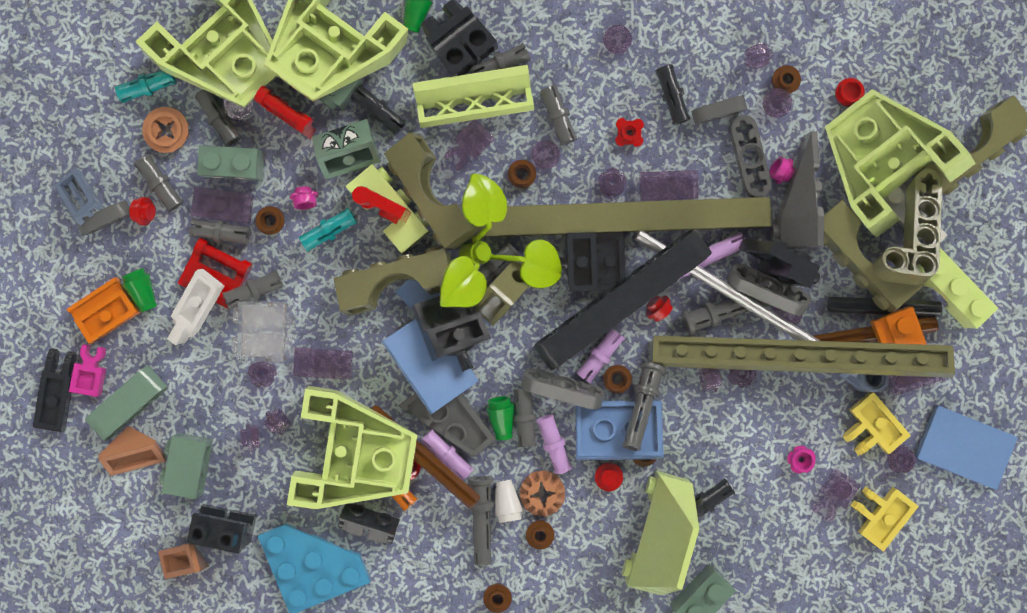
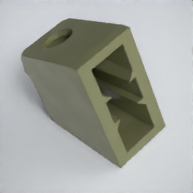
M512 261L486 289L483 299L474 305L476 311H481L483 318L492 326L498 322L529 287L520 277L522 262Z

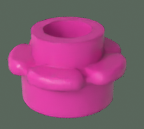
M780 156L772 164L769 174L771 178L776 180V184H781L783 181L788 182L792 178L795 167H793V160L791 158L785 159Z
M298 187L294 190L295 193L290 195L295 209L307 210L317 205L316 197H318V193L312 191L311 187Z
M799 445L789 452L787 462L791 465L790 468L793 472L798 474L802 472L808 473L814 468L816 457L811 449ZM800 457L804 458L803 462H799Z

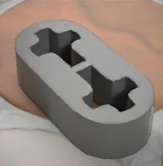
M744 95L696 108L691 112L695 125H700L747 110Z
M127 201L115 203L95 212L90 218L88 216L84 217L85 222L82 225L78 223L76 225L82 236L92 234L130 217V206Z

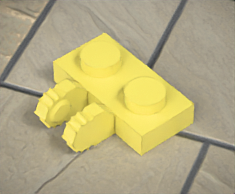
M868 392L849 409L859 422L843 434L846 442L854 440L864 430L871 435L854 448L858 456L863 455L876 443L885 453L890 454L911 436L874 392Z
M865 486L862 493L869 500L877 503L878 506L871 513L860 502L853 501L851 507L867 518L858 530V533L884 552L919 506L894 487L882 499Z

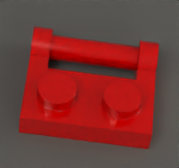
M261 86L254 96V101L311 139L317 131L311 126L313 119L299 110L298 112L295 111L276 94L273 96L270 89Z
M358 186L352 192L354 202L365 209H372L374 207L379 209L378 215L396 225L399 220L406 223L411 214L407 208L366 187Z
M199 238L177 284L187 288L195 272L204 269L224 285L215 303L229 309L222 293L243 285L253 264L245 259L240 261L209 245V241ZM205 255L237 271L235 278L233 279L201 263L203 256Z

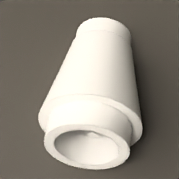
M512 480L495 482V516H498L499 523L522 519L521 512H523Z

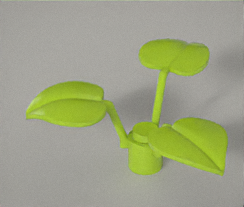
M471 174L462 198L463 215L470 224L477 227L485 225V227L476 236L472 237V242L461 246L459 257L453 259L447 266L440 288V306L470 307L478 304L486 292V279L477 270L480 264H485L488 260L522 262L520 277L525 284L533 288H546L558 282L562 275L561 262L554 246L545 240L530 242L525 248L524 257L491 254L488 244L480 239L492 228L491 222H500L505 218L507 200L502 189L493 180L481 174Z

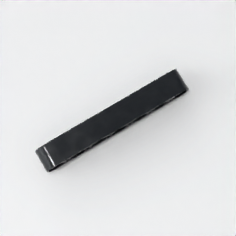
M694 228L687 231L540 339L533 349L550 370L558 368L705 261L712 254V251Z

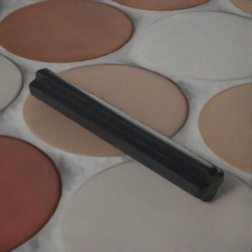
M829 297L827 300V310L833 313L887 315L911 306L914 308L916 316L939 317L942 314V303L940 301L907 300L897 310L888 312L887 310L880 309L872 298Z

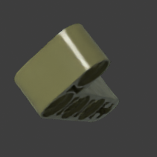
M924 169L920 171L907 186L903 248L890 247L877 258L873 264V272L878 279L885 282L920 286L938 271L940 263L943 182L941 176L935 170ZM919 210L923 211L927 217L922 216ZM917 237L922 238L926 245L920 243ZM886 260L891 261L895 265V269L888 266ZM916 264L923 267L925 273L920 272L917 269Z

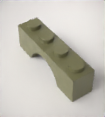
M1014 95L1001 100L979 117L982 129L981 137L977 146L970 152L976 163L951 183L933 162L922 169H932L939 173L943 182V195H947L959 186L957 181L964 176L969 178L982 169L980 164L986 159L991 161L1004 153L1005 149L1003 147L1010 141L1012 144L1016 143L1027 135V112Z
M409 132L384 153L389 161L387 163L388 168L404 184L402 187L404 193L408 198L415 201L419 208L417 212L420 218L431 226L434 231L433 238L438 245L446 249H457L482 230L481 226H474L466 220L463 215L462 204L444 205L434 196L430 186V173L437 158L421 135Z
M841 200L824 215V246L827 245L834 253L832 256L840 266L847 267L854 274L852 278L857 285L870 291L874 296L872 298L874 303L880 309L887 310L888 312L897 310L920 290L923 285L913 286L885 282L875 276L873 264L862 255L857 242L858 229L862 221Z
M432 247L424 251L425 254L417 256L412 254L402 255L395 262L387 264L386 262H376L371 264L369 269L361 271L350 269L344 271L342 276L334 278L340 312L352 316L375 310L383 290L398 280H414L430 295L440 293L444 273L452 261L451 254L445 248Z

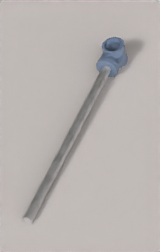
M642 230L635 237L636 241L655 253L660 252L666 247V245ZM697 266L688 272L796 340L820 341L749 296L732 288L728 283L702 267ZM836 373L861 392H879L885 389L889 382V375H872L873 380L869 385L866 381V374Z

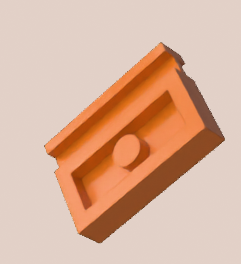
M117 277L112 278L67 308V311L72 314L74 322L89 344H94L141 313Z
M911 306L870 321L878 343L927 345L914 308Z

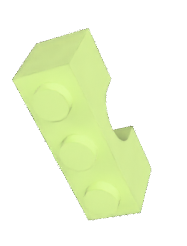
M371 164L347 184L346 188L352 194L356 187H366L407 208L411 212L406 223L399 220L397 225L391 223L383 230L402 254H405L430 233L426 228L429 224L420 218L418 212L414 214L407 206L411 203V200L401 188L397 192L392 188L389 183L393 179L383 167L377 170Z
M940 248L939 269L935 275L922 285L934 289L946 300L948 304L944 308L964 328L978 329L998 307ZM916 264L917 269L925 273L923 267Z

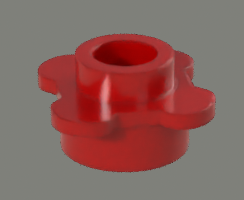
M624 118L617 120L616 144L620 147L624 145L641 146L644 141L641 137V129L644 127V122L638 118L634 121H626ZM631 130L632 135H628L627 131Z

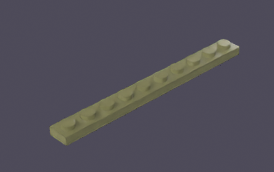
M655 335L653 337L652 363L663 367L953 378L955 375L954 349L951 345Z

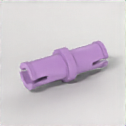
M611 328L598 346L592 347L590 350L591 355L576 373L591 384L605 363L609 364L611 362L610 357L621 342L625 340V337Z
M553 414L538 418L536 422L545 442L543 448L549 453L555 474H562L571 470L572 465L564 448L566 442L564 437H560Z
M433 429L421 439L420 443L461 480L466 479L474 468L455 452L456 448L453 445L449 446Z

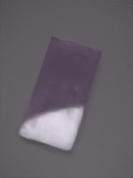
M698 170L640 172V202L699 199Z
M295 347L293 376L351 380L354 351Z

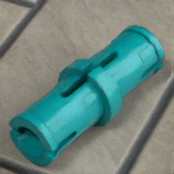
M162 70L147 75L142 73L132 81L116 85L115 92L121 103H126L144 95L147 97L152 96L155 91L176 85L177 80L176 77Z
M347 207L328 220L322 219L320 225L298 237L306 251L310 252L329 239L331 241L336 239L337 234L358 222Z

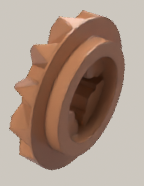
M171 107L154 109L146 116L143 122L142 133L146 143L152 149L161 153H174L175 150L184 147L186 139L190 137L188 133L189 123L184 115ZM160 122L167 126L172 124L173 127L170 130L174 138L167 135L161 137L163 130L158 123Z
M543 470L536 471L528 475L522 482L520 499L524 508L534 516L547 517L556 513L564 503L565 487L561 479L554 473ZM540 482L543 483L546 491L555 492L546 496L545 505L541 502L540 497L530 496L539 492Z

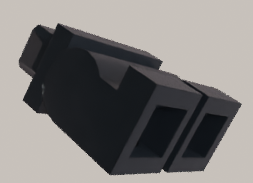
M450 0L442 8V11L449 19L448 21L440 25L431 16L421 23V27L426 35L429 47L445 66L450 76L454 77L468 73L471 70V66H475L473 58L479 64L498 49V43L468 6L463 8L456 0ZM465 49H468V50L470 51V53H471V55L473 56V58L469 55V53H468Z
M203 504L201 505L200 513L192 514L187 543L239 554L241 548H245L252 541L257 515L231 510L229 518L226 519L228 509Z

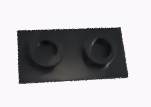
M349 503L345 504L340 514L338 527L343 528L342 532L362 537L364 529H368L367 539L386 545L387 543L393 544L400 519L392 517L387 513H379L366 509L361 505Z

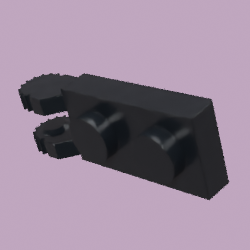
M54 348L48 351L45 368L41 373L33 428L64 432L66 430L72 392H69L74 363L77 361L76 352H67L61 373L55 372L58 367L60 351Z

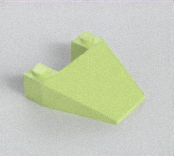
M214 0L221 8L182 45L158 22L152 25L135 41L139 48L163 72L241 107H246L254 99L256 92L261 86L266 87L277 77V75L264 67L273 40L252 0Z
M288 0L264 67L313 102L389 65L406 45L408 28L384 12L367 34L363 36L325 8L331 0Z
M873 89L825 126L850 206L876 238L901 220L884 198L928 164L933 162L950 183L976 164L968 150L951 131Z
M308 386L304 393L301 418L331 422L323 474L295 470L291 476L287 505L321 509L408 493L417 434L338 390Z
M655 470L654 477L649 476L646 484L645 493L649 494L648 498L651 501L638 551L637 553L632 552L630 560H625L622 576H625L626 584L629 587L657 595H665L683 589L699 533V523L693 484L688 479Z

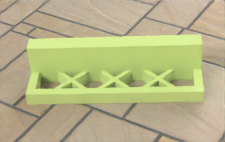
M528 65L413 83L420 128L534 110ZM525 94L527 101L514 103L510 101V98L513 95ZM487 99L497 101L494 107L486 108L481 105ZM465 103L469 106L466 111L457 112L453 110L457 104ZM437 108L441 110L437 116L425 117L424 109Z

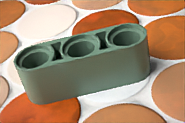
M148 365L138 371L85 418V421L105 442L115 436L168 389V386Z

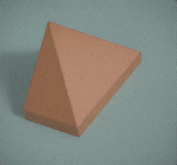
M129 426L99 454L98 460L110 476L165 462L166 456L154 439Z
M188 543L158 551L165 579L196 573L209 567L197 547L193 544Z

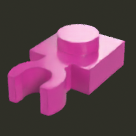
M83 344L80 349L83 364L74 363L69 392L100 397L107 368L98 366L99 362L106 355V348L98 347L97 354L93 357L90 355L91 345Z

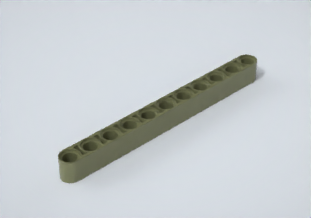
M769 197L507 206L505 218L500 222H491L492 228L483 237L566 235L567 233L589 232L627 233L639 232L640 230L643 232L684 231L693 228L695 230L771 227V203Z

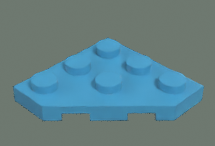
M285 523L258 535L289 613H298L371 582L361 554L339 547L333 542L314 534L311 535L290 524Z

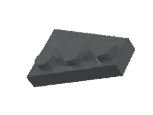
M416 392L398 405L472 457L496 440V437L462 393L433 414L428 412Z

